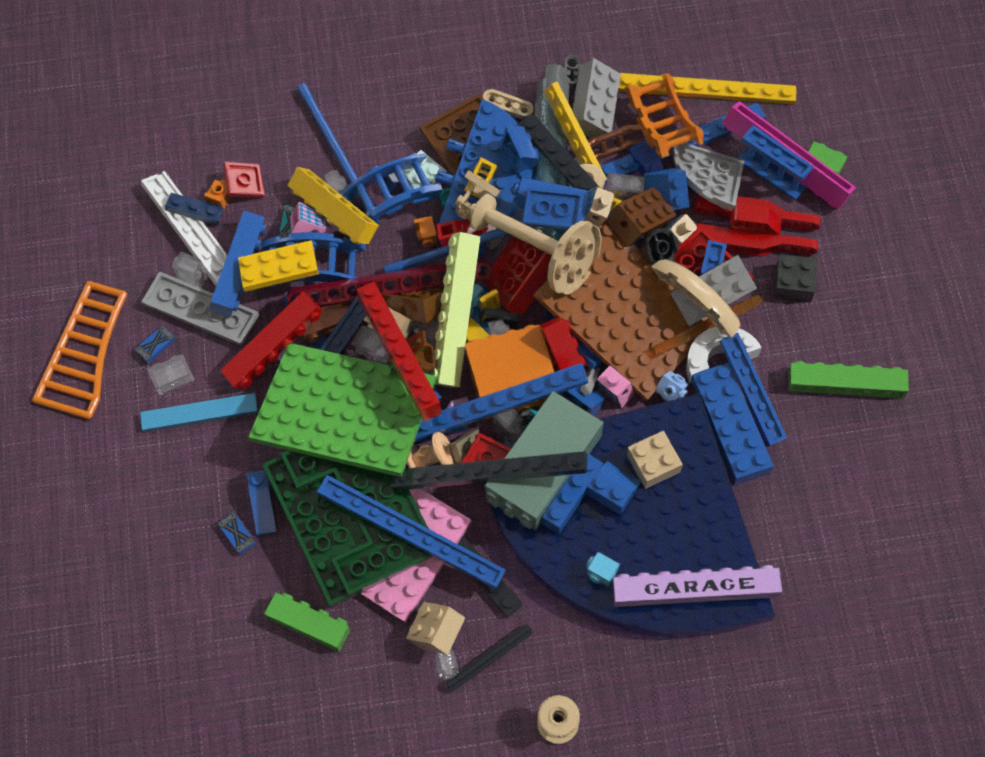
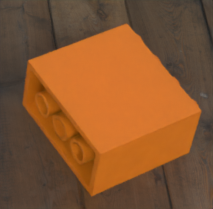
M528 325L524 329L509 330L501 335L493 334L485 339H473L465 343L466 360L477 398L554 373L539 325ZM548 397L484 418L483 420L523 410L524 407L529 409L541 406Z

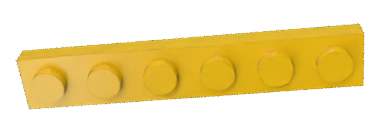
M558 82L552 83L544 90L545 97L549 101L554 115L557 117L579 164L589 163L601 169Z

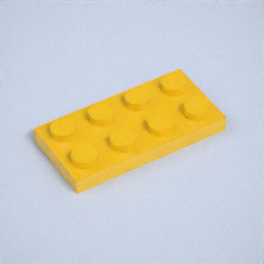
M312 240L238 258L242 285L245 292L319 274Z

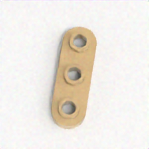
M494 89L487 90L483 94V98L486 101L494 100L491 103L506 111L510 116L524 120L533 114V105L528 101Z

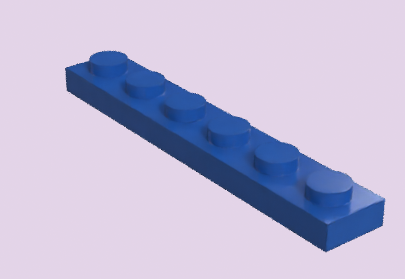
M737 332L732 338L728 336L719 341L768 447L787 439L786 433L739 333Z

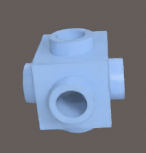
M669 371L663 375L656 386V392L665 401L673 404L677 400L681 401L688 392L686 388L689 384L681 375Z

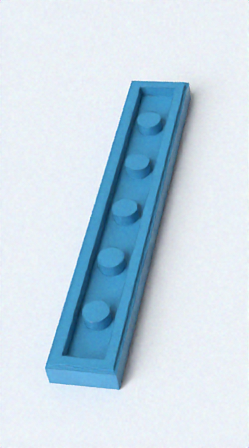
M252 393L140 412L142 431L148 432L258 413L256 394Z

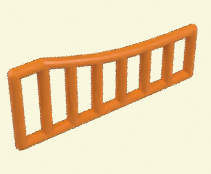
M91 281L86 282L32 398L33 403L85 419L93 417L100 401L103 364L107 346L120 310L127 297L125 291ZM91 289L118 297L114 306L87 298ZM83 306L111 313L108 322L80 315ZM76 322L104 329L102 339H98L72 330ZM72 338L99 346V351L96 357L65 348L68 339ZM61 354L96 364L95 375L57 364ZM53 371L90 381L94 383L93 394L49 380ZM49 388L91 402L87 411L42 398L45 389Z

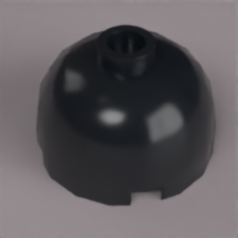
M665 228L653 229L642 238L640 253L643 259L652 265L665 259L674 261L675 253H678V241L676 236Z

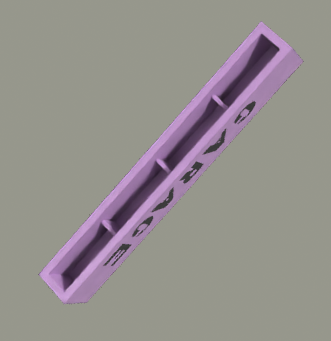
M771 565L762 566L761 569H752V567H742L740 570L722 568L715 572H711L710 569H703L698 573L683 570L679 571L678 574H670V572H659L658 575L639 573L637 576L631 577L628 574H620L613 578L612 583L615 607L779 597L782 593L779 568H773Z

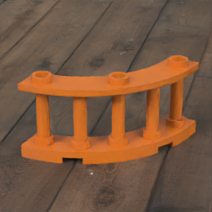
M669 73L661 74L662 81L641 88L636 87V84L625 86L632 109L635 108L639 117H636L638 124H641L644 137L651 148L655 147L657 149L655 153L662 158L669 156L668 151L672 147L694 141L699 145L704 144L702 140L704 139L703 131L689 119L688 112L683 110L673 87L675 86L674 79ZM664 87L666 88L669 100L648 107L642 105L641 95ZM673 106L676 116L655 123L650 122L648 114ZM680 122L683 127L664 135H660L656 131Z

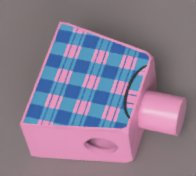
M298 202L290 216L291 233L314 232L333 234L334 228L326 225L325 216Z
M611 366L595 382V386L621 408L634 396L631 383Z

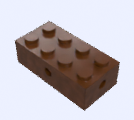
M653 187L617 204L609 212L606 221L628 247L642 240L644 235L650 230L664 228L677 215L673 208L662 198L661 193Z

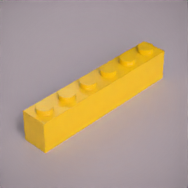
M297 167L287 185L293 190V194L302 197L304 203L314 207L315 211L325 216L330 224L339 227L338 230L350 236V240L358 245L360 243L369 244L379 225L311 170Z

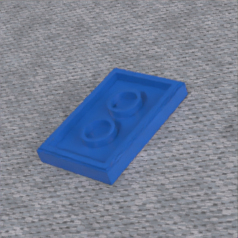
M527 187L522 223L527 226L568 230L571 226L581 221L585 194Z

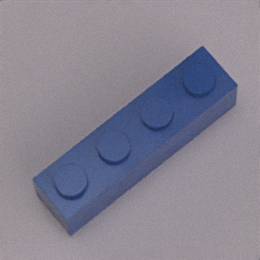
M588 453L587 473L570 475L542 517V525L558 535L587 494V486L597 471L603 466V462Z

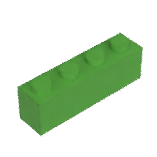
M275 593L265 612L268 620L340 652L350 632L347 621L339 617L335 620L329 617V613L318 609V611L313 610L310 604L304 601L298 603L287 593H282V595Z

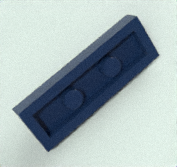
M170 192L165 205V211L219 225L224 207Z

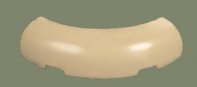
M660 260L652 266L660 281L676 289L679 288L695 305H699L701 309L708 312L706 314L721 334L731 338L736 334L740 327L738 317L706 282L687 268L670 260Z

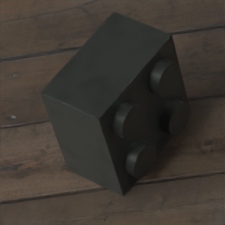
M779 254L776 263L774 298L812 302L816 288L817 258Z

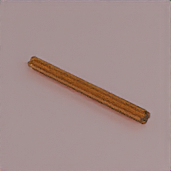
M756 294L731 307L736 316H739L759 306L762 303L760 295ZM707 319L654 346L651 351L655 357H659L716 326L710 319Z

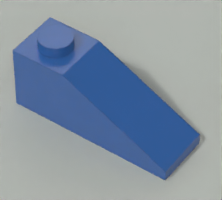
M263 470L247 473L256 534L259 536L277 533L271 485Z

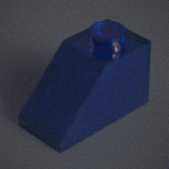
M644 140L628 149L643 180L645 173L665 170L659 157Z

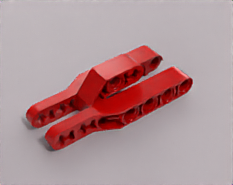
M698 193L695 194L693 211L708 215V217H726V219L730 220L731 226L741 228L735 229L695 224L697 229L694 232L702 227L717 242L727 244V252L760 257L779 251L814 255L818 252V242L816 240L780 235L781 227L810 231L818 230L821 218L817 215L786 211L769 200L737 196L735 208L731 211L722 209Z

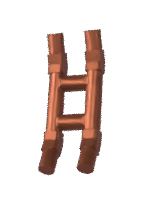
M641 124L625 125L614 131L594 136L587 140L591 148L596 145L600 147V151L594 152L597 161L625 149L644 146L643 139L623 142V135L642 131ZM616 137L617 145L607 148L606 141Z

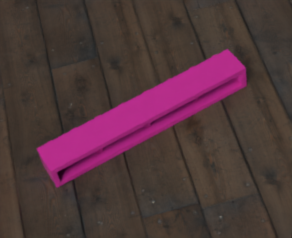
M740 101L731 107L722 122L729 131L734 132L741 140L754 125L814 166L813 170L800 184L808 187L816 196L823 198L831 207L839 210L856 189L854 185Z

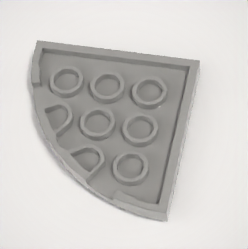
M687 143L673 147L672 157L676 168L686 171L687 185L708 201L720 206L722 209L732 211L736 205L744 161Z

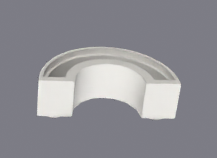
M716 327L701 333L690 347L686 362V375L689 383H691L693 374L709 369L707 361L710 357L717 353H724L719 341L728 336L721 334ZM739 328L737 332L750 359L758 357L762 348L759 342L751 334Z

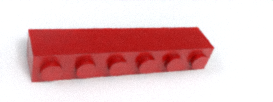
M302 292L220 371L233 387L240 390L247 388L256 376L262 374L268 364L277 360L279 354L288 345L293 343L298 336L304 334L306 328L311 323L316 322L324 311L311 296Z

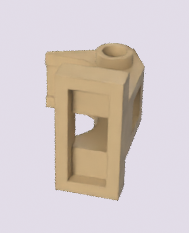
M468 170L464 177L472 182L471 186L464 196L460 195L455 205H457L456 212L463 219L471 221L470 207L472 204L468 202V199L472 193H476L481 198L485 194H491L498 199L501 191Z

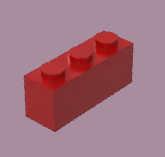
M557 317L539 325L557 371L580 363L583 366L586 365L583 356L578 354L576 348H579L575 337H571L569 331L572 329L567 319L564 320L562 317Z

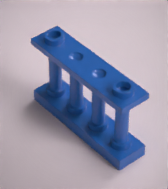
M753 125L741 140V142L749 147L737 159L743 160L745 167L796 201L806 189V186L801 185L800 182L807 177L814 166Z

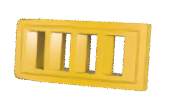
M480 158L473 173L477 176L479 172L486 175V179L480 178L490 183L498 166ZM482 166L490 169V172L482 170ZM470 180L468 181L464 189L465 192H467L471 186L472 182ZM472 193L473 196L479 199L481 198V196L477 195L476 193Z
M496 289L479 299L478 306L481 311L484 308L499 309L501 307Z

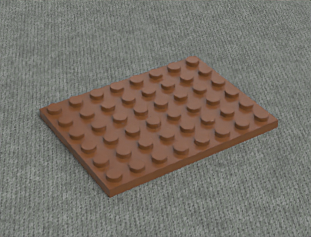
M605 220L598 227L602 238L598 258H593L588 269L591 274L580 288L567 295L556 293L550 288L547 280L535 292L533 297L556 318L562 317L564 320L567 319L572 329L570 331L608 367L611 366L631 383L633 390L644 401H647L657 390L656 386L663 375L669 371L673 372L688 355L694 340L701 333L712 328L714 324L708 317H705L689 326L671 295V292L676 290V288L660 281L652 269L653 265L648 264L643 259L640 250L634 244L627 247Z

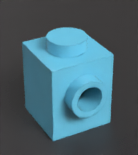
M597 552L596 556H591L586 564V567H588L587 575H589L593 582L598 584L601 582L609 586L619 569V563Z

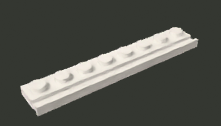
M165 171L160 175L156 174L141 180L142 187L215 286H217L227 258L225 251L202 221L165 211V205L170 192L182 195Z

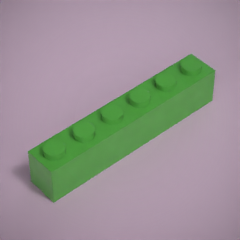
M796 361L791 363L788 369V391L905 398L909 391L908 370L900 367L888 369L881 366H844L839 363L825 365L821 362L807 364L803 361Z

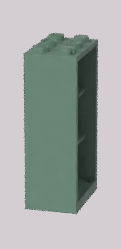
M553 391L505 459L586 451V453L590 454L602 437L604 422ZM570 475L487 482L485 485L486 499H488L487 502L493 507L497 508L498 506L502 508L504 513L510 518L516 517L519 519L524 527L537 530L542 523L543 515Z

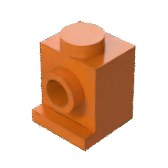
M224 179L220 181L214 180L208 193L204 195L207 203L224 207V209L232 197L228 196Z
M432 216L415 219V231L418 241L422 240L423 247H431L437 244V235Z

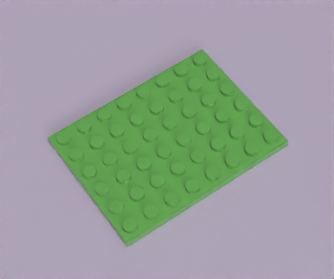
M291 343L284 352L250 432L249 441L402 477L422 418L399 375L391 373L389 365ZM424 373L431 387L434 388L436 376Z

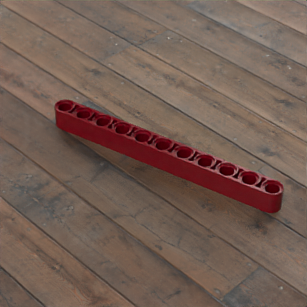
M477 259L474 281L487 279L491 274V268L486 260ZM442 264L294 287L287 292V303L289 305L292 302L290 298L293 295H300L302 292L308 295L312 292H318L319 296L313 299L317 305L355 300L358 295L357 289L372 282H375L381 295L444 286V278H441L440 275L442 272L447 271V265ZM486 266L484 272H477L478 267ZM425 274L431 275L428 281L422 280ZM407 277H411V278H412V282H411V283H409V284H404V283H403V280H404L405 278H407ZM392 280L394 284L391 287H386L384 285L385 282ZM350 286L357 288L353 293L348 292L347 289ZM331 289L338 290V293L334 296L328 294Z

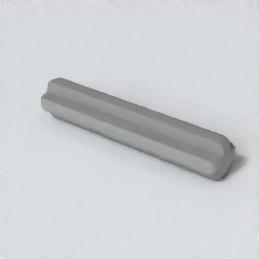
M600 368L588 369L586 376L589 383L582 385L580 392L584 393L583 396L592 393Z

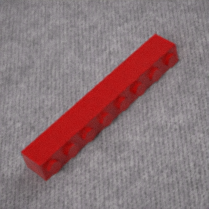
M375 282L358 288L359 302L423 422L442 414L439 399Z

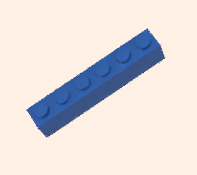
M243 211L214 291L209 311L230 318L233 311L237 312L240 303L237 300L238 296H242L244 292L238 258L254 253V250H259L261 244L259 236L264 235L267 226L264 225L265 217Z

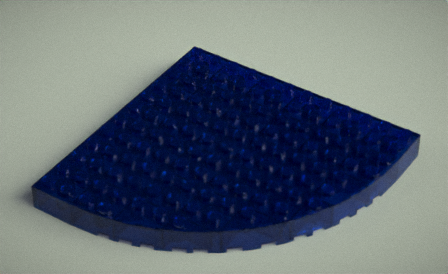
M700 393L599 419L604 422L602 437L589 455L603 462V465L608 461L640 480L627 457L628 447L663 430L683 464L680 473L645 489L641 483L621 515L586 494L558 535L542 525V523L537 530L524 527L519 519L516 517L510 518L504 513L502 508L498 506L495 508L487 502L497 528L508 547L513 551L517 560L535 577V580L544 585L555 597L565 601L575 610L587 614L604 624L614 625L626 631L640 632L650 636L658 635L675 638L710 636L772 621L775 616L770 598L615 607L613 580L609 586H606L601 582L600 584L593 582L589 575H587L588 567H586V564L591 556H596L597 552L619 563V569L614 577L620 574H628L631 577L637 576L639 573L658 575L659 572L678 574L679 571L683 570L698 573L703 569H710L711 572L719 571L722 568L740 570L742 567H752V569H760ZM517 440L501 444L512 449ZM486 482V483H481V484H482V488H483V492H484V495H485V498H486L485 485L487 484V482Z

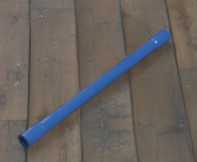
M305 83L300 84L297 87L299 94L307 104L349 182L352 183L358 177L314 101L308 86ZM358 193L357 196L359 198V202L361 203L364 211L366 212L367 209Z
M495 229L477 236L480 237V245L509 234L500 229ZM447 245L403 261L385 265V273L403 271L449 255L450 247Z

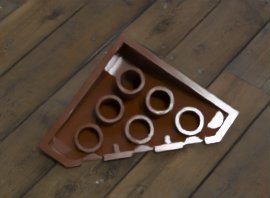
M444 286L382 295L387 306L413 321L428 324L432 322V319L437 318L441 311V295L444 292Z

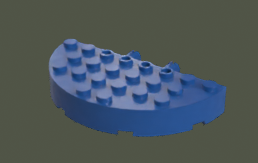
M484 99L481 101L468 141L464 144L449 138L446 150L461 154L462 159L456 174L451 175L440 170L437 172L435 182L449 185L451 188L439 224L453 220L470 221L458 215L455 202L460 195L464 196L467 193L464 189L469 180L464 176L468 170L473 173L480 158L498 166L489 184L501 191L498 199L494 197L497 203L496 211L512 218L521 208L512 202L514 184H518L522 177L532 179L533 167L519 173L515 172L501 142L505 126H518V123L506 111ZM482 166V170L490 172V169ZM480 172L478 173V176H480V177H482V178H484V179L487 178L486 175H484V174H482V173H480ZM471 195L468 202L474 204L480 199Z

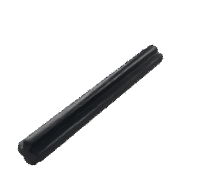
M528 624L523 625L447 680L446 686L451 692L455 691L533 634L531 627Z

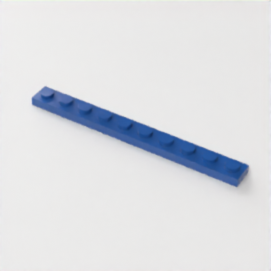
M758 103L748 106L749 109L765 120L766 116ZM723 116L699 126V129L701 128L704 134V139H702L704 144L699 145L694 141L687 142V144L700 147L734 132L729 131L722 124L726 117ZM649 146L600 166L607 179L604 185L673 158V147L668 151L669 156L663 158L655 153V150H657L655 147L651 148Z
M580 363L442 410V414L425 422L421 421L414 442L431 437L435 432L443 433L547 398L553 391L558 394L588 384L584 366Z
M328 475L317 491L319 496L494 589L497 588L506 571L500 566Z

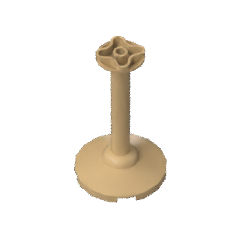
M485 194L477 203L471 205V227L473 229L482 230L490 224L552 255L547 278L550 288L556 293L571 294L579 289L591 274L588 269L593 258H598L602 241L600 229L590 221H580L574 224L557 241L496 211V200L490 194Z

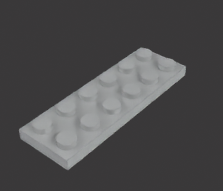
M160 271L142 300V304L148 308L240 346L244 344L259 317L257 311L240 304L237 312L233 311L231 318L209 311L214 293Z

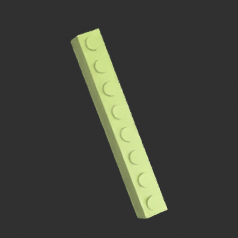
M463 232L454 233L449 239L450 250L446 259L447 271L443 279L442 306L438 315L439 328L435 335L437 341L436 349L434 350L435 369L430 372V375L436 376L435 385L450 388L460 387L480 243L479 236Z

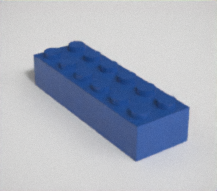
M726 363L693 374L691 379L692 388L733 485L735 486L770 474L774 467L730 364Z

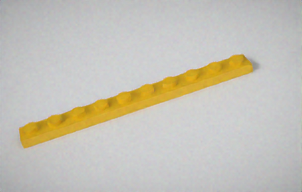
M620 73L618 92H626L625 86L636 84V87L641 88L663 79L662 76ZM673 77L675 86H673L676 95L681 97L795 105L796 86ZM665 87L646 93L668 95Z

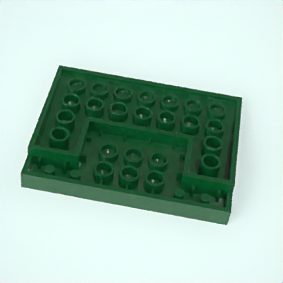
M288 450L280 453L279 457L262 464L263 471L329 609L434 557L317 494L319 487L328 475L428 528L410 490L393 491L391 489L392 475Z

